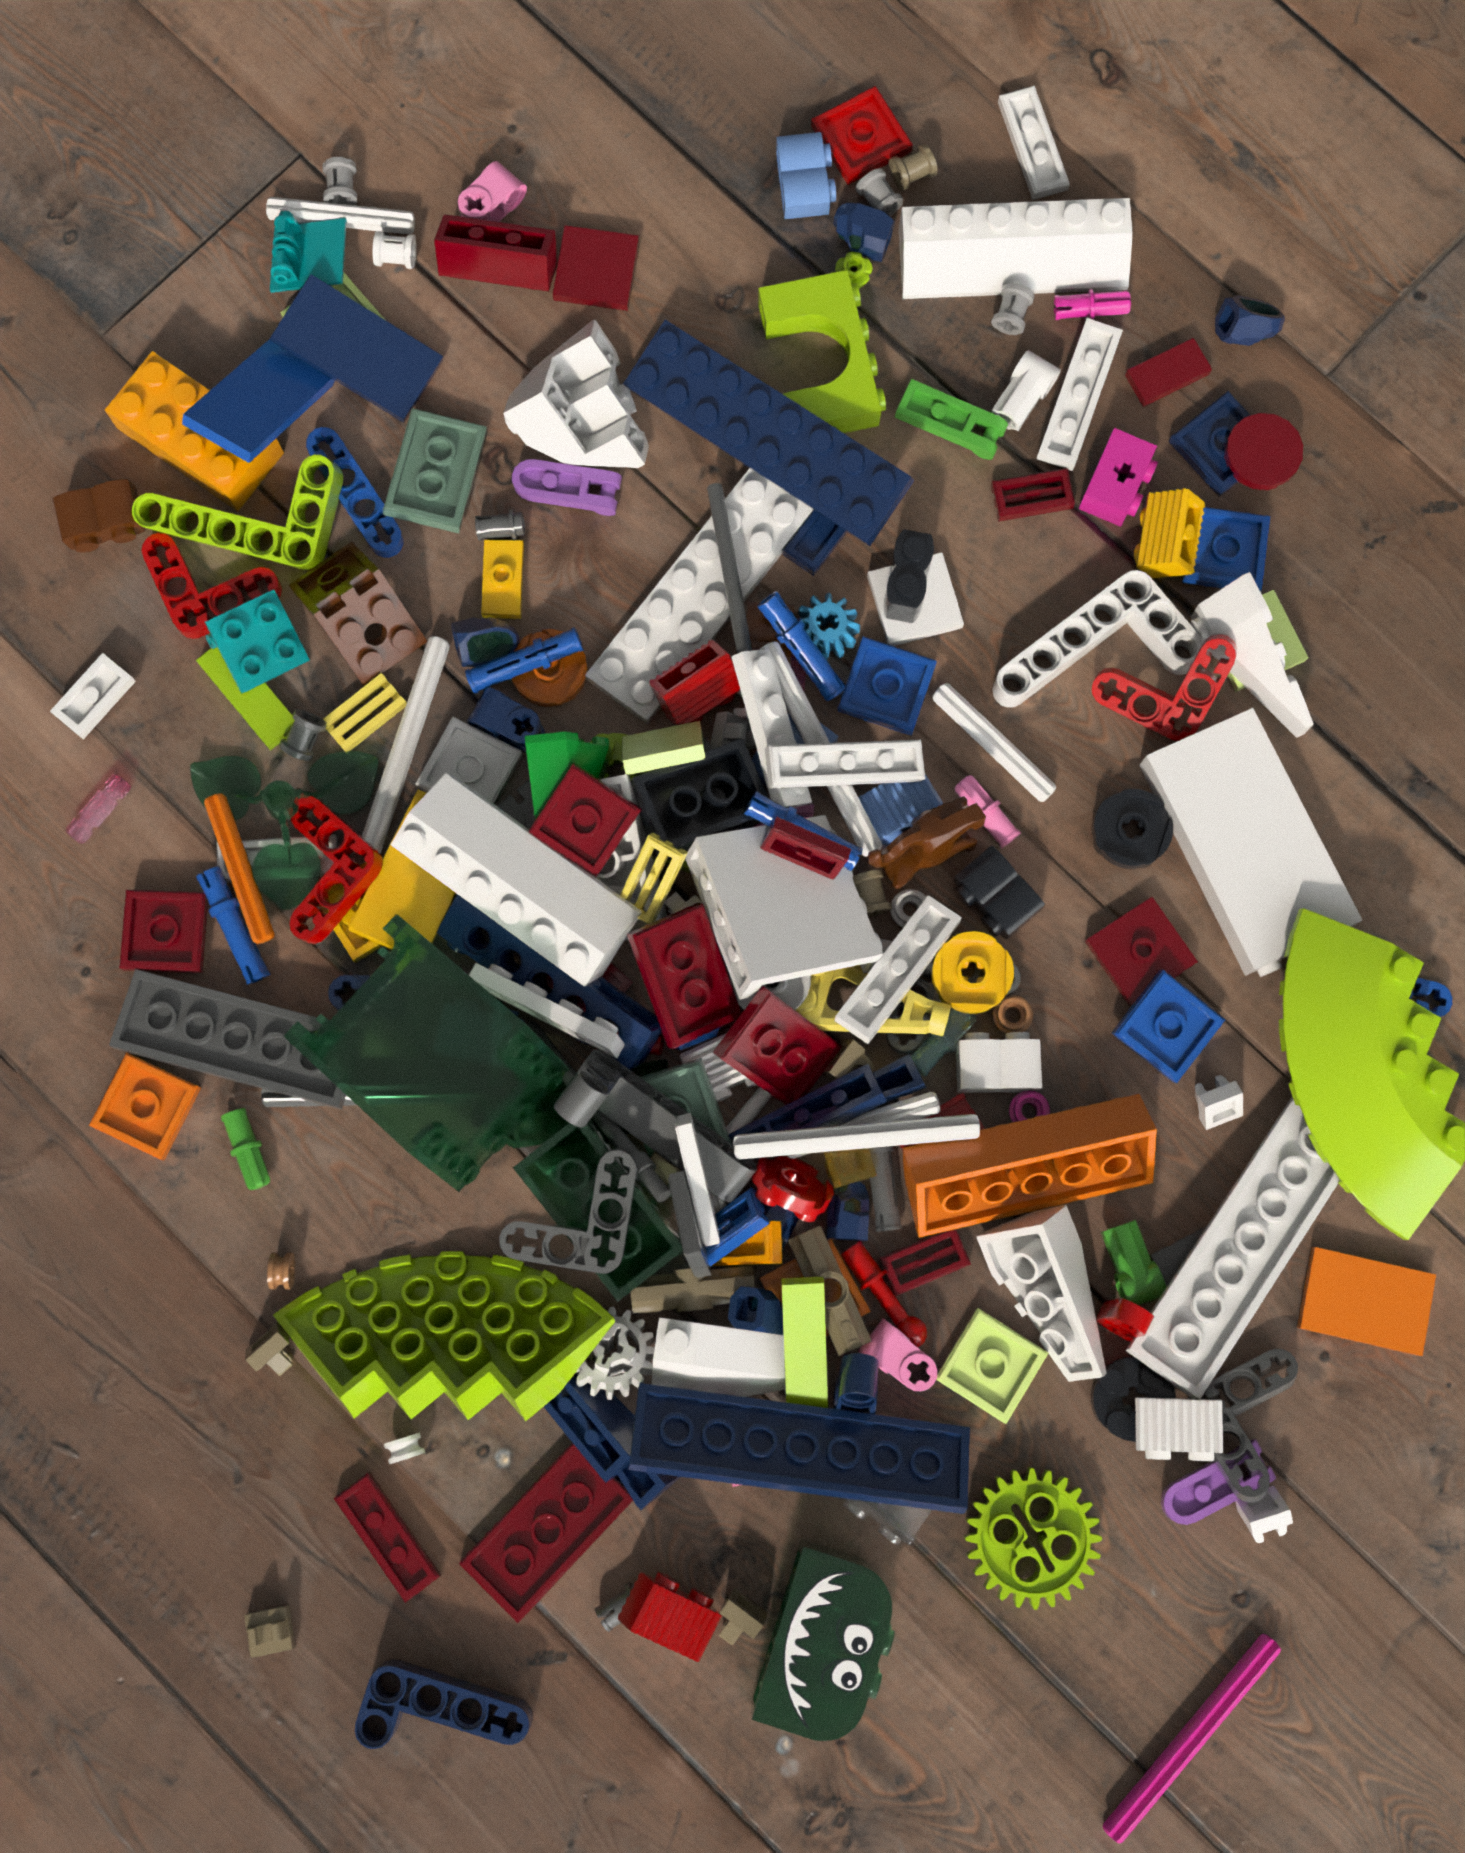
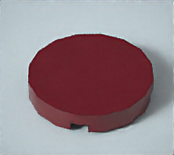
M1258 413L1245 417L1234 426L1225 443L1224 459L1227 467L1229 465L1234 473L1233 476L1239 483L1251 489L1271 490L1285 482L1287 483L1296 474L1303 460L1304 445L1299 432L1288 420L1275 414Z

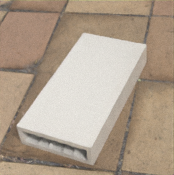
M1253 708L1146 755L1139 766L1153 794L1165 805L1164 809L1168 812L1169 818L1171 817L1173 822V834L1245 976L1257 971L1259 976L1263 977L1282 968L1280 960L1286 958L1284 955L1288 938L1297 913L1301 908L1350 927L1362 921Z

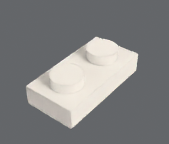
M102 653L50 712L84 739L136 681Z

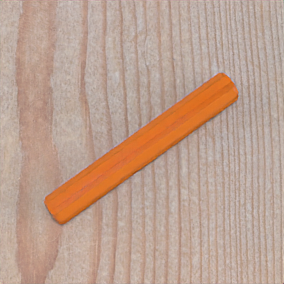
M222 793L214 794L204 800L210 822L251 939L256 944L265 943L273 939L275 933L227 797Z

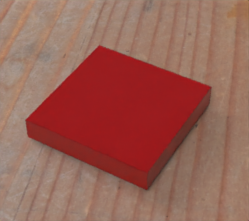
M876 86L811 119V127L815 133L821 132L823 144H830L832 161L847 185L863 178L875 169L888 165L890 158L894 156L901 158L912 152L913 149L912 142Z

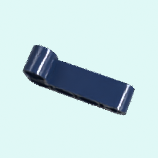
M392 1659L384 1662L373 1672L369 1679L355 1723V1735L362 1746L368 1749L381 1748L396 1733L404 1712L501 1744L514 1745L522 1741L532 1725L533 1713L528 1703L518 1697L405 1661ZM385 1672L396 1674L401 1682L400 1691L395 1693L386 1691L381 1684V1675ZM425 1685L437 1687L442 1696L441 1703L435 1706L425 1703L421 1696V1688ZM466 1698L478 1700L482 1707V1715L477 1718L465 1716L461 1709V1701ZM496 1705L498 1708L494 1713L495 1718L491 1725L487 1724L486 1720L492 1711V1707ZM510 1712L518 1714L517 1722L520 1724H517L514 1730H509L507 1728L508 1721L503 1719L507 1718ZM371 1715L383 1717L387 1724L386 1734L376 1735L372 1733L368 1728V1717Z

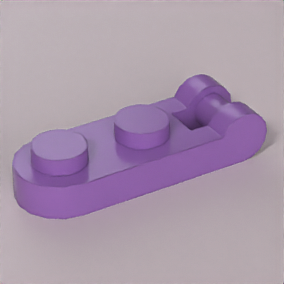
M536 459L522 461L514 468L512 473L513 487L516 494L522 499L591 510L606 516H612L616 513L618 502L614 499L615 492L620 489L622 476L619 473ZM590 485L601 487L600 495L589 494Z
M1250 1440L1251 1444L1253 1445L1259 1457L1261 1458L1260 1453L1262 1452V1449L1259 1446L1257 1440ZM1240 1446L1236 1447L1233 1451L1227 1454L1235 1453L1236 1451H1238ZM1246 1455L1237 1465H1240L1246 1459H1250L1249 1456ZM1212 1461L1165 1487L1161 1495V1506L1169 1519L1178 1524L1188 1525L1239 1500V1498L1232 1492L1216 1463ZM1236 1464L1228 1465L1229 1469H1232ZM1266 1466L1271 1483L1276 1479V1476L1271 1466ZM1249 1475L1242 1479L1240 1485L1242 1487L1249 1485L1252 1490H1257V1483L1260 1477L1258 1475L1252 1477Z

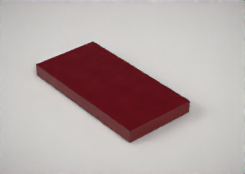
M572 1443L458 1564L519 1623L631 1504L633 1499L616 1476L605 1483Z

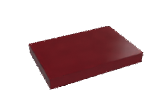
M695 903L627 934L668 1048L675 1049L738 1019L742 1014L703 903Z
M762 986L712 1053L787 1105L807 1095L842 1046Z

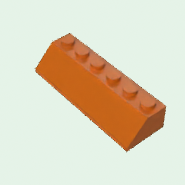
M1140 1094L1115 1098L1088 1106L1075 1107L1053 1114L1040 1115L1009 1124L997 1125L980 1130V1135L976 1139L920 1143L902 1148L904 1178L918 1237L1153 1183L1157 1128Z

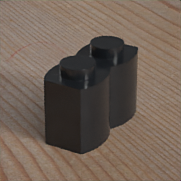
M904 529L898 536L891 562V574L884 598V614L887 619L914 623L918 618L926 593V578L934 552V542L931 534Z
M992 845L955 875L954 882L957 887L954 891L967 907L974 904L984 916L980 920L994 937L1000 934L1007 940L1037 915L1045 905L1033 888L1018 875L1006 858Z

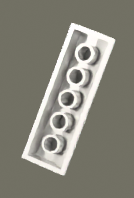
M1130 198L902 207L898 232L903 299L1000 295L1002 287L1010 283L1023 285L1034 294L1088 292L1090 289H1093V291L1127 290L1129 287L1133 234Z
M445 773L408 813L391 846L584 987L601 977L642 911L586 870L528 832V828L452 773Z

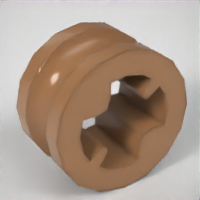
M271 1252L267 1269L269 1289H277L279 1285H283L286 1290H292L295 1280L294 1253H286L284 1257H280L277 1252Z

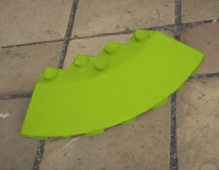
M1301 908L1297 913L1288 938L1284 957L1288 958L1285 980L1280 981L1279 995L1283 996V1019H1279L1281 1051H1286L1287 1063L1292 1079L1288 1083L1295 1105L1300 1106L1306 1124L1311 1132L1308 1136L1316 1152L1324 1163L1330 1164L1340 1179L1338 1183L1347 1193H1352L1366 1207L1364 1211L1379 1224L1401 1239L1409 1240L1465 1161V1122L1445 1111L1459 1073L1427 1055L1442 1018L1409 999L1424 962L1391 942Z
M441 1251L438 1256H422L412 1258L411 1255H404L379 1261L378 1267L360 1273L353 1269L342 1274L343 1279L322 1289L317 1286L273 1314L280 1326L354 1419L387 1392L410 1419L414 1418L440 1395L445 1393L467 1420L471 1419L502 1393L523 1419L527 1421L561 1392L615 1323L614 1317L591 1296L579 1288H574L559 1280L555 1274L545 1269L540 1271L525 1266L522 1261L498 1255H493L492 1258L465 1255L463 1251Z

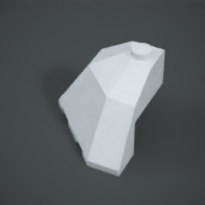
M596 320L589 322L536 365L509 395L503 413L508 428L514 434L518 433L526 445L568 465L639 468L645 465L649 448L645 433L639 429L631 417V414L637 412L631 392L623 384L620 385L615 371L616 367L621 364L617 352Z

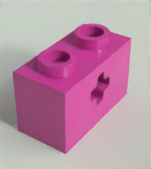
M1114 428L1079 509L1120 527L1127 514L1134 517L1144 496L1137 493L1142 481L1149 484L1158 464L1157 461L1152 460L1157 445ZM1118 475L1125 477L1124 483L1117 481Z

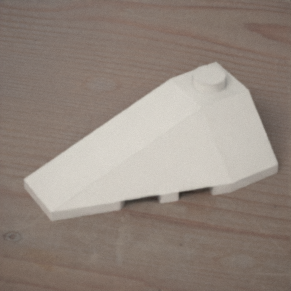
M1251 573L1244 574L1198 604L1191 615L1192 620L1190 624L1201 636L1203 642L1214 634L1227 635L1233 639L1237 646V656L1230 673L1297 738L1304 735L1314 723L1297 680L1292 675L1286 676L1284 670L1286 651L1282 642L1276 643L1272 640L1266 624L1273 620L1270 610ZM1219 644L1216 649L1210 647L1208 649L1217 660L1229 658L1225 655L1226 647Z
M1067 1205L1032 1211L976 1236L991 1275L999 1286L1003 1283L1007 1286L1018 1302L1015 1305L1017 1311L1022 1317L1028 1315L1041 1333L1040 1343L1066 1379L1070 1382L1104 1377L1107 1373L1082 1244Z

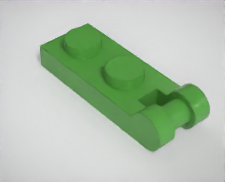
M911 379L895 414V418L967 448L978 457L986 460L993 459L998 449L996 445L998 437H1002L1008 427L1007 421L1002 417ZM975 425L985 430L983 436L972 432Z

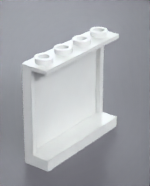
M826 815L806 818L837 835L831 829ZM767 825L695 838L685 859L705 907L739 1000L754 997L762 985L856 965L861 966L863 973H869L883 955L880 937L871 926L867 916L866 904L859 897L854 885L852 871L843 867L836 878L832 880L762 850L760 847L763 838L770 828Z

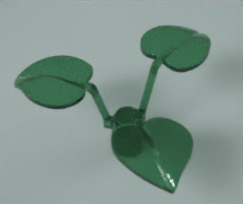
M343 751L331 753L318 759L308 771V781L316 792L303 791L301 788L294 789L288 782L276 780L269 783L264 790L260 791V795L256 797L254 796L261 788V776L256 766L246 758L223 756L208 761L194 762L190 765V773L195 793L204 807V800L207 797L222 793L227 797L234 820H239L246 815L249 803L257 805L261 802H264L269 814L279 820L284 846L270 844L261 849L254 859L252 873L256 885L265 896L276 903L282 910H291L300 905L315 887L321 871L319 856L312 845L308 843L291 845L287 819L292 818L297 813L299 808L298 799H307L309 796H313L316 799L322 797L323 803L336 814L347 815L355 813L368 803L373 794L379 761L376 756L364 752Z

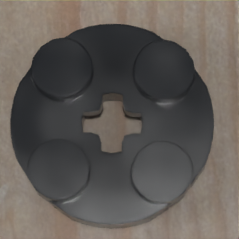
M1141 789L1123 790L1121 793L1114 794L1104 800L1093 817L1092 836L1094 839V849L1115 866L1125 869L1146 868L1160 858L1168 849L1173 837L1171 817L1169 818L1168 812L1164 809L1165 805L1154 794ZM1131 819L1138 821L1137 828L1143 831L1142 836L1135 835L1133 839L1127 837L1126 831L1122 830V824L1128 825Z
M1123 1357L1110 1362L1105 1367L1107 1374L1104 1377L1097 1378V1380L1095 1379L1091 1389V1406L1097 1421L1109 1433L1122 1440L1136 1442V1411H1132L1131 1405L1123 1404L1122 1401L1124 1396L1129 1395V1388L1136 1387L1137 1393L1150 1398H1176L1173 1384L1137 1358Z

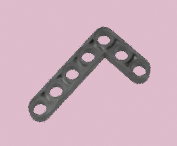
M594 1049L555 1101L554 1108L557 1113L569 1123L583 1128L595 1112L599 1110L686 1173L675 1130V1119H677V1116L688 1114L689 1112L602 1050ZM691 1115L709 1191L724 1201L732 1202L757 1171V1166L751 1159H736L733 1145Z

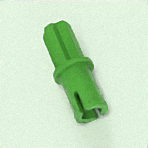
M240 1108L222 1115L221 1120L224 1122L233 1148L230 1151V1155L236 1157L247 1188L249 1190H256L268 1185L271 1179L259 1149L262 1146V1142L260 1140L256 1141L246 1114V1108Z

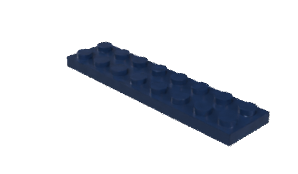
M664 320L623 383L633 393L868 546L872 545L914 482V479L907 473L667 320Z
M639 1383L628 1470L964 1514L968 1509L970 1427Z

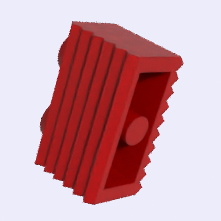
M708 640L707 644H703L700 649H695L694 653H689L688 657L682 658L681 662H676L675 666H670L668 670L662 672V675H657L655 679H650L649 685L666 717L675 726L701 721L704 714L718 705H725L731 702L735 697V693L740 691L730 655L714 640Z
M641 1572L638 1575V1580L634 1582V1588L630 1590V1596L626 1598V1604L622 1606V1612L618 1614V1620L634 1634H638L669 1650L699 1662L722 1617L720 1612L712 1607L714 1599L696 1588H691L689 1594L679 1590L680 1583L662 1572H657L655 1578Z

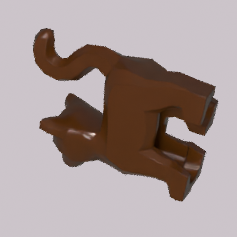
M965 796L926 810L912 820L909 830L895 838L888 846L882 845L880 850L874 849L868 853V863L875 868H883L888 878L892 881V886L895 889H900L907 882L911 881L918 870L937 866L962 850L967 852L974 850L978 841L975 837L971 838L966 831L971 828L977 830L984 826L986 815L977 802L968 806Z

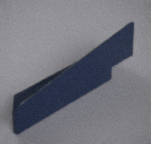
M910 1054L874 1072L869 1064H866L730 1133L729 1138L733 1143L734 1136L739 1134L840 1126L886 1102L926 1088V1085Z
M579 1372L575 1373L561 1392L548 1402L544 1408L605 1483L612 1480L616 1475L619 1476L636 1506L641 1511L681 1477L628 1470L635 1415L614 1394L612 1400H607L606 1390L600 1389L595 1396H591V1384L587 1383L582 1387H578L576 1382Z

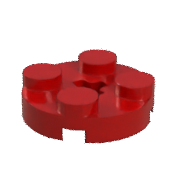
M787 1155L774 1157L773 1160H767V1157L759 1158L756 1164L757 1171L752 1176V1180L757 1186L755 1196L759 1201L768 1206L779 1205L792 1211L799 1219L806 1222L815 1221L818 1214L826 1211L834 1195V1190L828 1180H826L823 1186L816 1179L819 1172L817 1169L798 1158H788Z

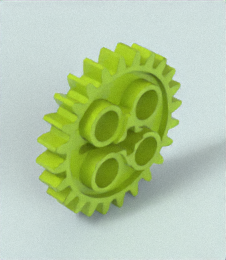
M1032 1467L1027 1468L1025 1479H1021L1019 1473L1012 1469L1010 1471V1483L1007 1484L1001 1477L996 1476L995 1482L998 1489L995 1492L984 1486L981 1488L987 1498L986 1502L972 1501L971 1504L980 1513L978 1517H966L965 1519L966 1522L975 1527V1532L965 1534L964 1539L976 1545L975 1548L966 1553V1556L969 1559H980L981 1562L972 1571L976 1576L985 1573L989 1574L983 1585L987 1590L995 1587L997 1584L1000 1585L997 1595L1000 1600H1005L1010 1593H1013V1603L1016 1607L1020 1608L1025 1597H1028L1031 1607L1034 1610H1038L1040 1598L1044 1597L1048 1605L1053 1608L1055 1607V1594L1060 1593L1069 1601L1071 1600V1595L1068 1587L1071 1584L1081 1590L1085 1588L1079 1578L1081 1573L1094 1575L1095 1572L1086 1563L1088 1559H1100L1101 1557L1096 1551L1090 1549L1091 1543L1102 1541V1536L1090 1532V1528L1097 1525L1100 1521L1097 1517H1086L1085 1513L1093 1504L1088 1500L1077 1502L1082 1492L1079 1487L1076 1486L1068 1492L1065 1491L1068 1478L1061 1476L1052 1484V1471L1045 1469L1039 1480ZM1037 1497H1045L1050 1505L1048 1514L1042 1519H1033L1029 1512L1031 1502ZM1013 1504H1018L1029 1527L1036 1532H1042L1037 1537V1540L1054 1566L1053 1571H1047L1039 1553L1029 1543H1023L1027 1540L1028 1535L1011 1509ZM1004 1518L1010 1519L1014 1525L1012 1537L1005 1541L996 1540L993 1534L995 1523ZM1061 1534L1068 1535L1071 1540L1069 1553L1062 1557H1056L1051 1549L1053 1540ZM1030 1556L1034 1558L1036 1563L1034 1574L1026 1579L1017 1577L1015 1572L1017 1561L1022 1557Z

